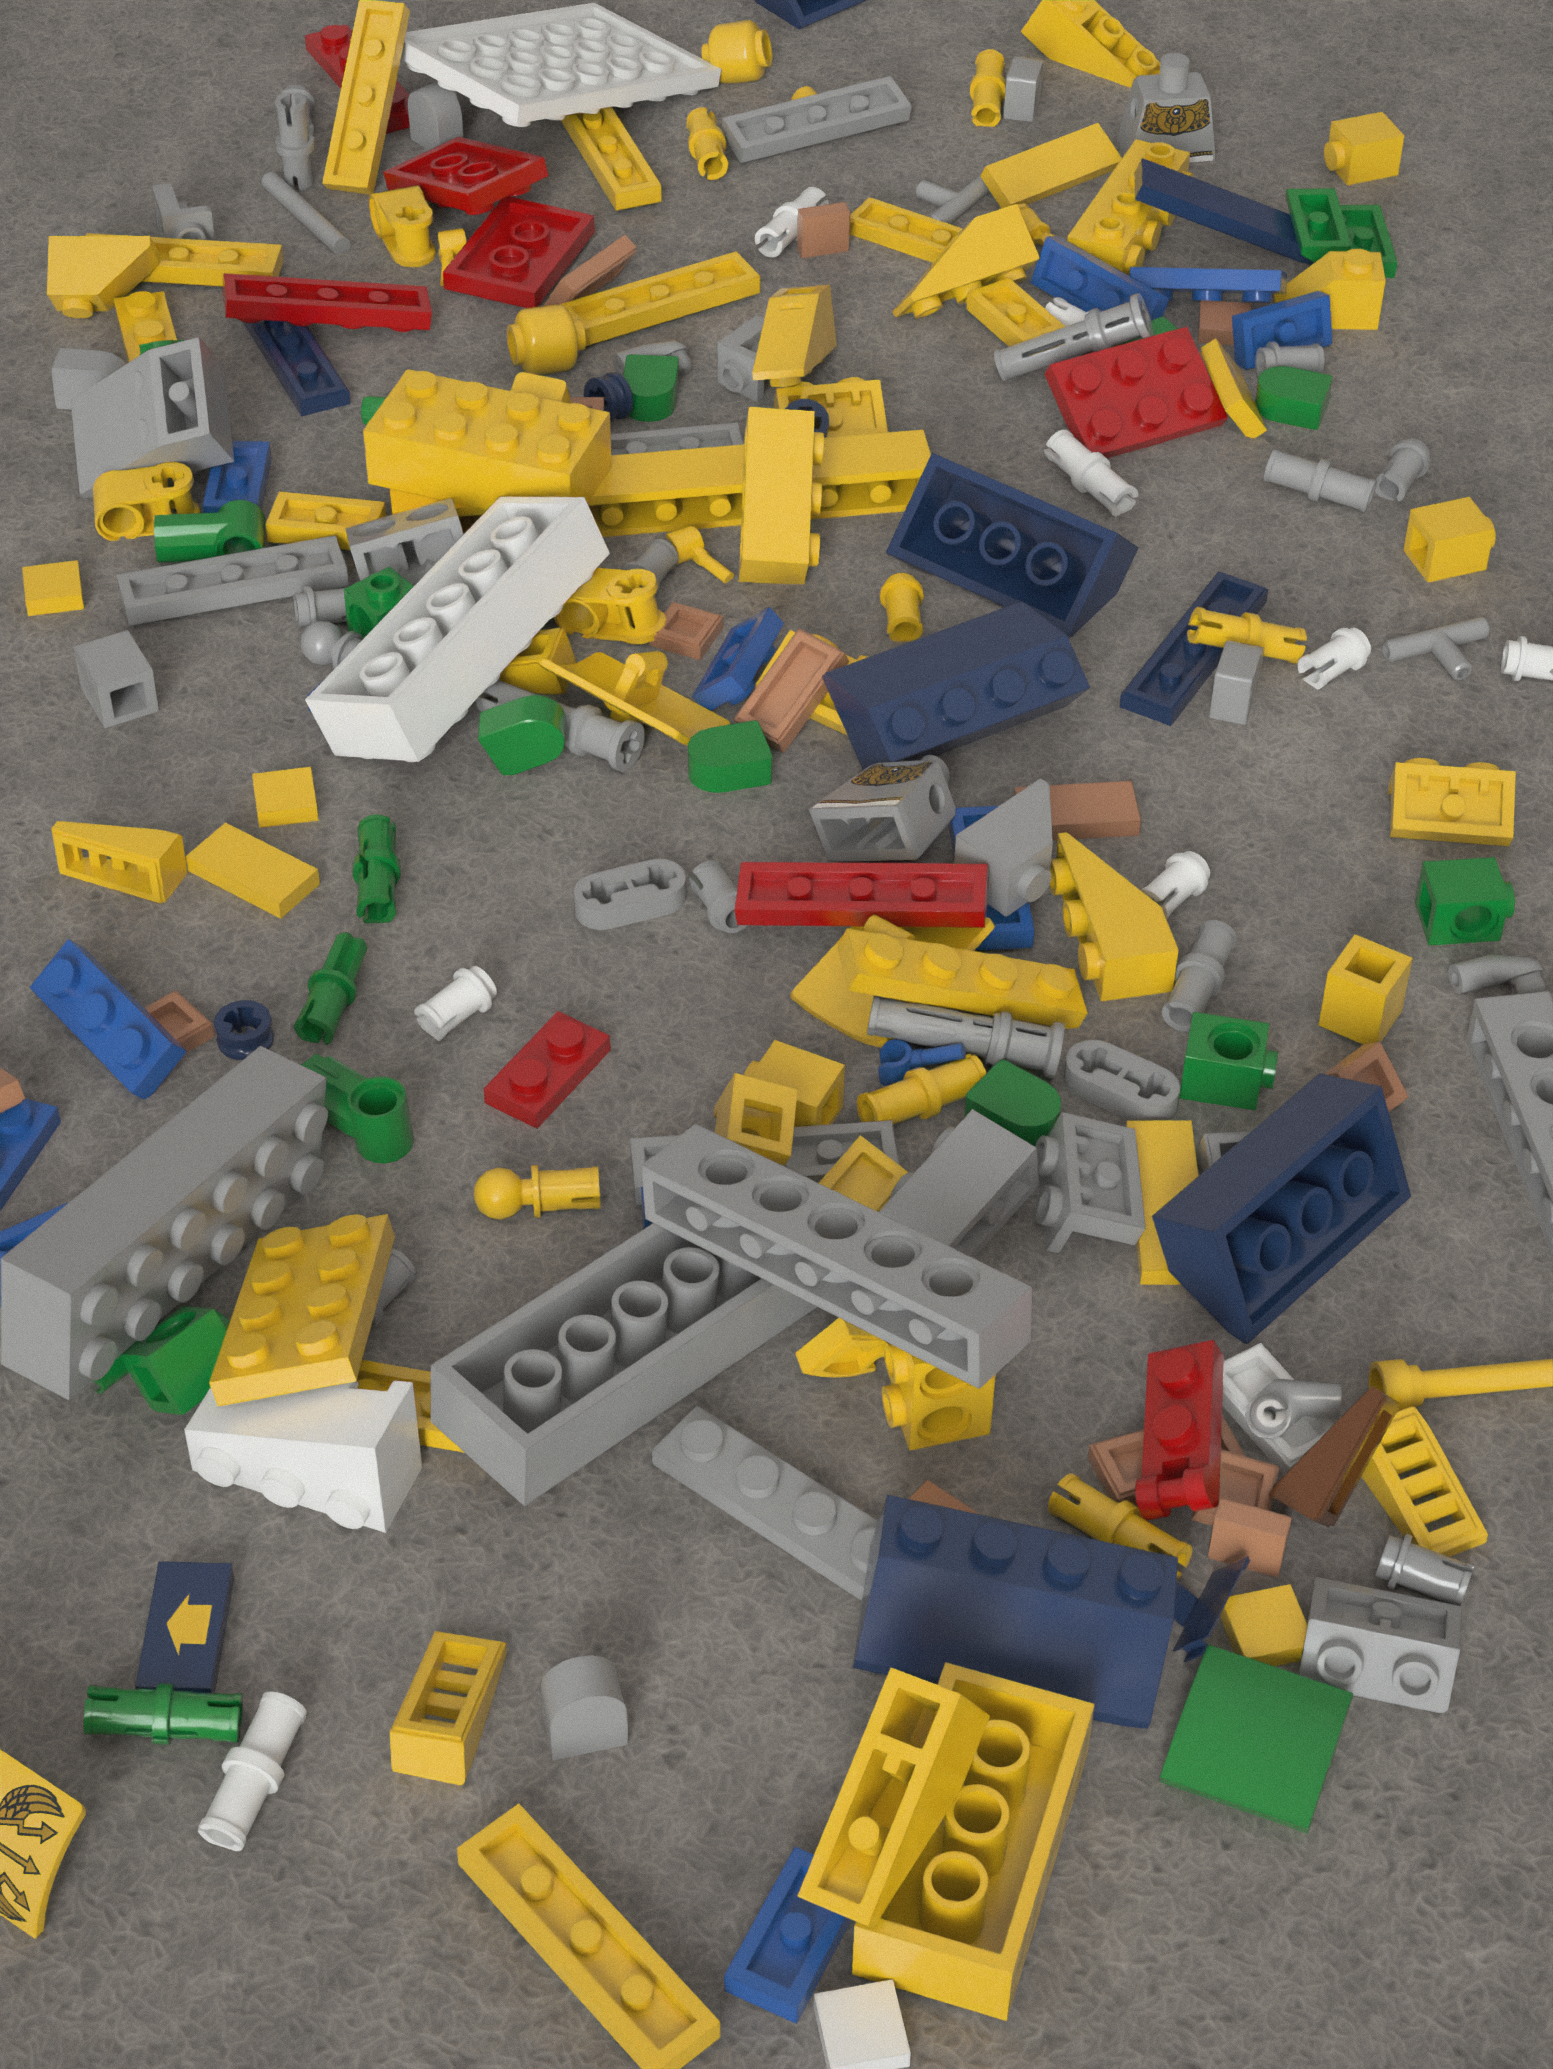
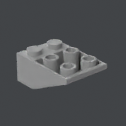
M200 337L148 350L71 399L79 492L82 498L93 497V484L96 478L111 470H129L156 466L165 462H178L188 466L191 472L234 462L224 366Z

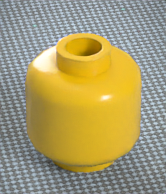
M751 20L714 26L709 34L708 43L703 44L701 49L702 59L721 68L720 83L758 81L765 74L766 68L772 65L773 60L772 45L768 32L765 29L760 30L758 25Z
M560 304L522 309L516 315L514 324L507 326V345L511 361L515 366L521 365L526 373L547 375L567 372L576 364L578 351H583L586 347L585 331L581 320H573L568 309Z

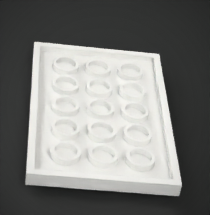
M596 3L406 32L401 60L407 63L406 67L408 69L431 76L438 80L440 87L458 91L470 98V103L474 106L490 109L501 115L505 123L517 127H526L531 124V121L542 119L563 120L566 115L579 112L596 114L601 108L611 106L627 108L633 106V102L664 101L666 96L676 94L696 95L698 90L718 87L721 68Z

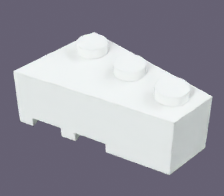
M355 1381L224 1406H217L212 1389L210 1388L184 1429L192 1470L198 1472L205 1480L217 1486L228 1487L236 1484L261 1492L268 1500L282 1507L292 1508L298 1504L326 1513L333 1521L346 1528L358 1529L366 1526L386 1533L422 1469L413 1382L393 1381L388 1391L357 1389L359 1384Z

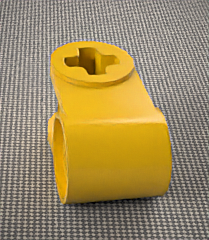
M417 185L370 194L369 210L373 228L378 238H382L392 259L397 264L405 267H421L432 262L436 256L435 246L429 236V225L433 221V213L425 201L421 188Z
M165 462L156 466L129 470H111L101 474L93 484L94 519L98 534L109 541H117L123 536L126 537V540L135 539L140 536L154 535L155 515L172 514L171 509L176 508L177 514L201 513L198 504L192 500L190 489L194 482L191 469L182 463ZM168 478H172L173 487L168 486Z
M597 567L593 571L592 578L581 585L563 604L561 612L554 617V620L560 629H565L567 634L572 635L573 632L584 634L582 638L645 644L655 640L656 632L665 626L666 616L657 606L655 593L658 589V583L654 573L645 569L621 570Z

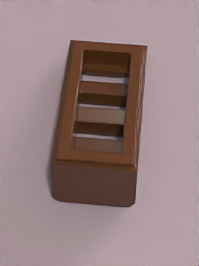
M1371 1386L1273 1486L1268 1495L1328 1528L1330 1525L1334 1526L1399 1409V1406H1397L1399 1402Z

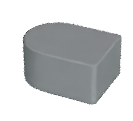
M1014 56L1006 78L1004 119L1033 122L1042 95L1045 60Z
M438 81L410 93L408 97L410 136L413 141L427 150H431L458 136L463 137L461 107L457 96L452 90L440 87Z
M59 348L51 368L56 409H71V399L126 365L124 361L116 355L105 351Z
M1226 641L1215 673L1209 718L1243 725L1247 723L1260 679L1264 647Z
M594 1655L578 1656L562 1661L546 1673L540 1686L542 1718L552 1760L628 1745L627 1709L613 1662L605 1657Z

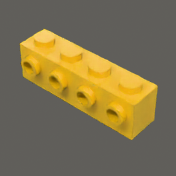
M1135 139L1067 236V241L1130 276V267H1142L1145 252L1147 250L1154 251L1157 247L1163 225L1171 226L1175 218L1174 214L1135 199V171L1141 159L1144 158L1194 177L1193 173L1188 172L1190 152L1175 149L1170 144L1163 142L1150 143Z

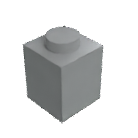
M128 630L73 647L81 689L104 728L159 711L153 670Z

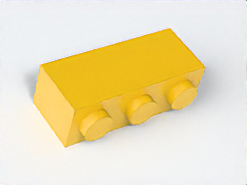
M760 407L748 408L744 440L738 582L804 585L808 566L818 567L820 534L810 533L811 516L820 515L822 483L812 482L813 465L821 466L824 433L814 432L815 411Z

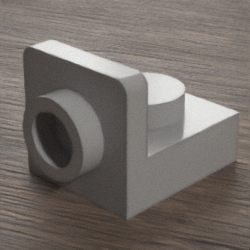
M171 183L152 186L156 227L160 237L215 241L212 212L209 206L188 208L186 201L178 202Z
M758 315L717 342L718 383L725 386L728 390L738 392L756 402L764 397V380H753L752 375L764 318Z

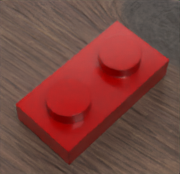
M557 1011L483 1088L485 1104L538 1129L611 1051L610 1035Z

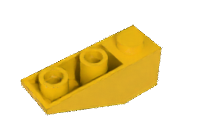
M1042 0L1021 30V33L1050 60L1129 88L1132 87L1133 80L1138 76L1156 75L1160 72V62L1154 54L1143 47L1123 28L1117 19L1105 11L1095 0Z
M1014 204L977 216L951 240L892 311L893 315L899 317L913 312L915 319H919L943 308V301L955 298L958 305L966 303L967 292L1006 278H1010L1017 285L1026 280L1025 272L1040 257L1018 205Z
M830 284L782 288L769 298L752 371L753 380L769 379L771 387L797 385L801 383V377L811 373L812 369L817 364L822 363L823 359L837 346Z
M1067 832L1058 833L1056 859H1051V881L1049 888L1053 896L1062 895L1064 901L1062 916L1067 936L1069 938H1078V962L1082 978L1085 981L1093 980L1100 1001L1172 992L1179 950L1162 907Z

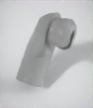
M678 340L643 344L615 353L613 356L614 368L622 376L628 354L677 356L679 358V376L689 372L692 367V361L687 355L689 353L688 347Z
M1491 954L1451 964L1448 969L1449 981L1458 994L1508 982L1511 984L1512 995L1544 992L1546 989L1545 981L1541 977V972L1544 969L1532 957Z
M1274 1379L1248 1403L1245 1411L1246 1424L1250 1431L1258 1437L1271 1439L1285 1433L1303 1416L1339 1419L1342 1401L1341 1384Z

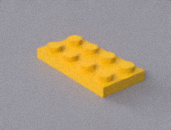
M358 1214L348 1215L333 1221L330 1225L300 1230L297 1227H284L272 1231L263 1238H258L209 1381L217 1406L357 1381L395 1239L388 1214L369 1218Z

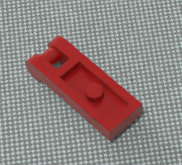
M1214 1340L1148 1353L1142 1476L1136 1480L1135 1484L1138 1509L1142 1517L1147 1521L1169 1517L1173 1508L1189 1506L1192 1511H1201L1217 1508L1219 1505L1224 1356Z

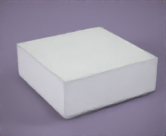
M893 1979L814 1994L813 2007L827 2069H898L910 2066L911 2052Z

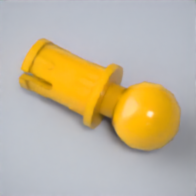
M531 1165V1179H521L512 1170L497 1167L485 1171L477 1179L473 1191V1197L479 1211L488 1218L498 1220L513 1217L523 1205H533L534 1218H541V1212L601 1209L598 1166L571 1170L538 1171V1165Z

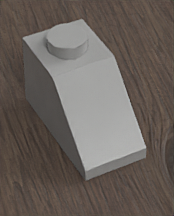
M1040 778L956 835L954 864H988L987 904L1006 917L1027 902L1038 900L1049 888L1053 845L1050 785Z

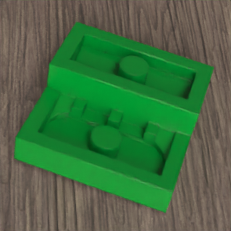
M1335 188L1286 190L1285 198L1302 256L1315 263L1330 251L1347 252L1351 249H1363L1369 252H1380L1385 278H1395L1398 262L1380 204L1340 205Z
M1208 1644L1160 1775V1782L1308 1834L1354 1693Z

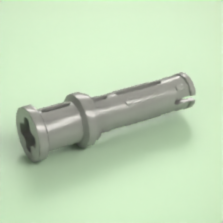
M1141 294L1131 295L1130 302L1104 311H1100L1098 308L1091 309L1088 314H1085L1084 321L1042 334L1004 349L995 350L994 359L1000 377L1003 381H1009L1011 378L1092 350L1096 352L1138 337L1147 338L1153 336L1150 315Z
M498 679L496 683L483 691V693L494 697L491 700L478 697L476 703L479 711H485L521 697L537 694ZM557 702L563 708L566 715L565 745L571 753L581 757L590 753L609 761L611 768L621 772L628 771L635 765L643 749L645 739L644 728L641 723L630 719L623 723L603 716L600 708L590 704L582 705L575 709Z
M874 995L867 1035L894 1038L931 1047L963 1043L966 1053L985 1057V1063H989L990 1067H994L1000 1060H1006L1016 1066L1041 1070L1044 1078L1054 1079L1063 1045L1065 1023L1055 1021L1051 1027L1013 1020L1012 1014L1001 1011L1000 1014L994 1013L993 1018Z

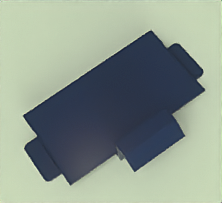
M1248 1556L1212 1572L1198 1599L1178 1581L1176 1582L1174 1620L1183 1626L1184 1629L1173 1652L1181 1648L1186 1651L1187 1655L1184 1662L1191 1661L1204 1654L1208 1644L1203 1639L1210 1636L1242 1571L1247 1568L1250 1562Z

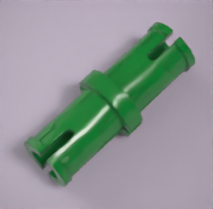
M380 814L369 815L359 822L357 827L359 852L352 863L353 879L358 885L356 912L358 918L364 916L363 922L365 924L388 923L396 915L395 884L398 883L401 877L400 860L395 855L396 824L394 822L389 824L390 818Z
M158 1683L157 1689H122L98 1685L88 1686L87 1698L90 1699H85L83 1719L85 1735L121 1734L153 1737V1744L170 1745L171 1738L212 1739L213 1741L239 1743V1726L242 1724L243 1693L212 1694L175 1691V1684Z

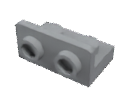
M1062 1112L1049 1135H1042L1035 1146L1037 1148L1040 1195L1036 1205V1221L1038 1224L1043 1225L1045 1251L1060 1253L1073 1231L1135 1245L1146 1229L1135 1129Z
M1315 1577L1299 1675L1354 1693L1353 1696L1436 1713H1445L1449 1707L1461 1648L1462 1606Z

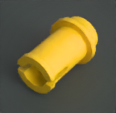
M894 574L885 581L879 593L881 604L887 612V634H889V638L894 642L914 641L919 639L923 632L919 606L924 598L923 587L910 574Z

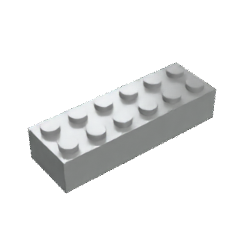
M262 1046L258 1047L1 1258V1365L70 1400L92 1380L101 1379L109 1371L114 1360L137 1340H145L153 1332L158 1321L180 1302L185 1303L195 1295L201 1283L219 1267L232 1263L245 1244L262 1229H270L289 1205L302 1194L307 1195L312 1192L319 1183L324 1170V1161L321 1159L322 1132L328 1118V1111L324 1107L326 1077Z
M653 1223L431 1365V1423L523 1506H526L807 1315L817 1306Z

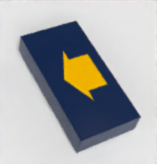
M158 1562L136 1679V1689H157L158 1683L175 1684V1691L215 1694L234 1583L232 1563Z

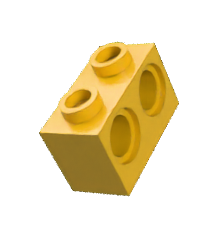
M888 1342L884 1343V1358L891 1385L882 1387L883 1409L890 1428L901 1426L909 1451L989 1435L991 1433L996 1374L978 1389Z

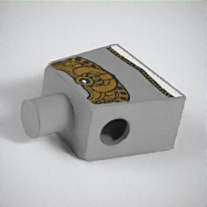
M1180 53L1165 54L1161 57L1159 74L1142 75L1133 80L1117 137V143L1123 156L1135 139L1150 143L1163 142L1170 144L1175 149L1190 152L1189 162L1215 161L1210 93L1202 75L1197 72H1189L1190 60L1187 56Z
M926 755L919 761L876 763L867 767L814 804L809 809L827 858L833 862L917 860L955 816L956 807L947 785L950 780V772L944 761L937 756Z

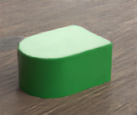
M628 354L623 377L628 382L633 396V409L628 416L643 422H656L668 418L673 414L677 403L679 358L677 356Z
M1270 367L1262 371L1258 376L1255 404L1260 415L1265 419L1318 430L1329 404L1333 376L1293 367Z
M530 695L521 697L480 713L478 741L502 775H515L549 763L559 757L564 750L566 715L563 708L555 700L546 696Z
M753 720L701 730L693 735L688 742V778L692 784L703 791L712 793L729 792L771 784L772 754L759 722Z
M1000 1060L967 1092L964 1118L973 1109L1035 1147L1038 1139L1042 1135L1048 1136L1061 1113V1098L1057 1090L1047 1082L1006 1060Z

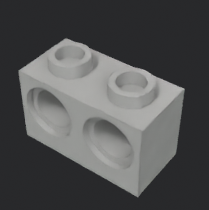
M452 498L345 528L360 581L390 566L412 585L417 584L464 535Z

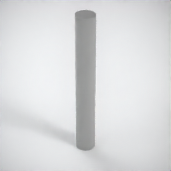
M271 171L263 176L261 181L263 188L333 253L338 255L349 251L350 241L277 173Z

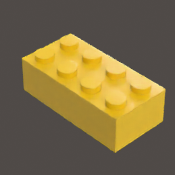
M407 369L363 429L368 484L439 500L452 498L453 503L488 510L499 497H585L588 504L612 466L610 412L588 408L578 403L569 404L536 397L531 393H517L489 387L479 382H465L437 376L428 371Z
M945 1662L938 1685L962 1694L989 1714L990 1718L961 1791L873 1929L858 1922L855 1923L852 1975L875 1982L893 1979L895 1988L1007 2021L1088 1755L1095 1704Z

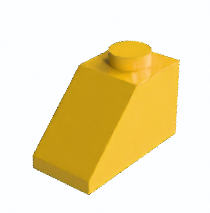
M49 236L47 296L57 311H62L63 315L71 318H89L93 315V311H109L114 307L113 298L125 297L160 264V254L150 236Z
M1351 249L1347 252L1330 251L1288 282L1286 294H1274L1273 303L1320 291L1330 295L1332 329L1378 330L1386 282L1381 253L1369 252L1363 249Z

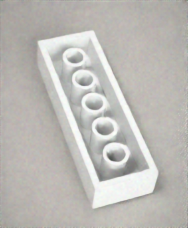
M499 497L305 699L335 756L419 762L433 752L435 744L454 723L466 716L468 708L486 688L498 681L500 673L518 653L530 646L532 638L549 619L561 612L563 604L581 585L592 578L593 571L610 554L585 497Z

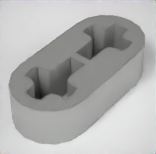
M660 858L585 876L576 883L573 890L575 917L582 925L588 928L605 930L676 912L684 905L687 898L685 871L679 864ZM657 884H660L661 890H658ZM602 898L606 904H600L597 899Z
M1084 1040L1076 1043L1069 1049L1065 1059L1064 1082L1068 1090L1077 1097L1130 1121L1171 1120L1175 1117L1179 1104L1180 1083L1175 1074L1168 1069L1100 1040ZM1095 1066L1102 1068V1069L1097 1068L1096 1070L1093 1071L1092 1074L1085 1072V1071H1088V1072H1089V1071L1093 1070ZM1151 1092H1156V1093H1158V1094L1152 1095L1149 1099H1146V1098H1142V1097H1141V1096L1146 1097V1096H1148Z

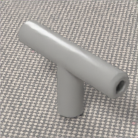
M980 175L960 192H955L926 180L919 182L916 187L918 199L940 207L929 217L948 224H952L990 192Z
M1477 617L1389 639L1383 644V655L1388 661L1394 662L1432 652L1454 680H1462L1470 675L1472 665L1457 646L1487 638L1490 633V626L1484 617Z

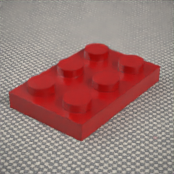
M459 136L383 172L389 191L418 185L426 201L436 203L438 207L460 209L468 215L486 213L493 209L494 202L506 196L512 197L525 194L531 190V184L549 176L544 157Z
M506 196L501 199L443 271L444 289L524 308L538 307L595 233L594 215Z
M1188 327L1049 365L1044 373L1068 430L1073 434L1074 438L1092 453L1099 452L1106 458L1222 426L1228 418Z

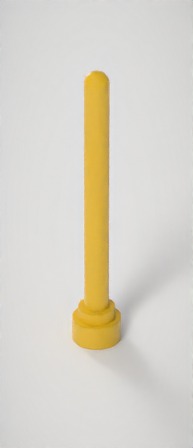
M1403 1359L1373 1361L1369 1368L1368 1388L1370 1389L1372 1386L1399 1402L1397 1405L1399 1406L1397 1412L1409 1407L1422 1406L1424 1399L1553 1387V1359L1421 1371L1417 1365H1407Z

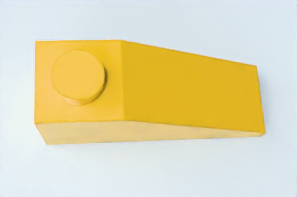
M890 1668L804 1878L798 1897L873 1929L961 1791L990 1715L960 1693Z

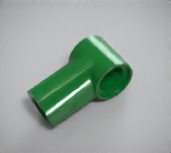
M246 500L229 501L221 506L217 513L155 515L154 538L157 562H187L264 548L265 515L256 504Z
M317 1053L301 1064V1066L326 1077L324 1107L328 1111L327 1123L354 1138L357 1151L364 1159L373 1163L386 1164L396 1162L410 1152L413 1147L414 1136L406 1091L398 1080L379 1076L367 1078L331 1056L324 1058Z

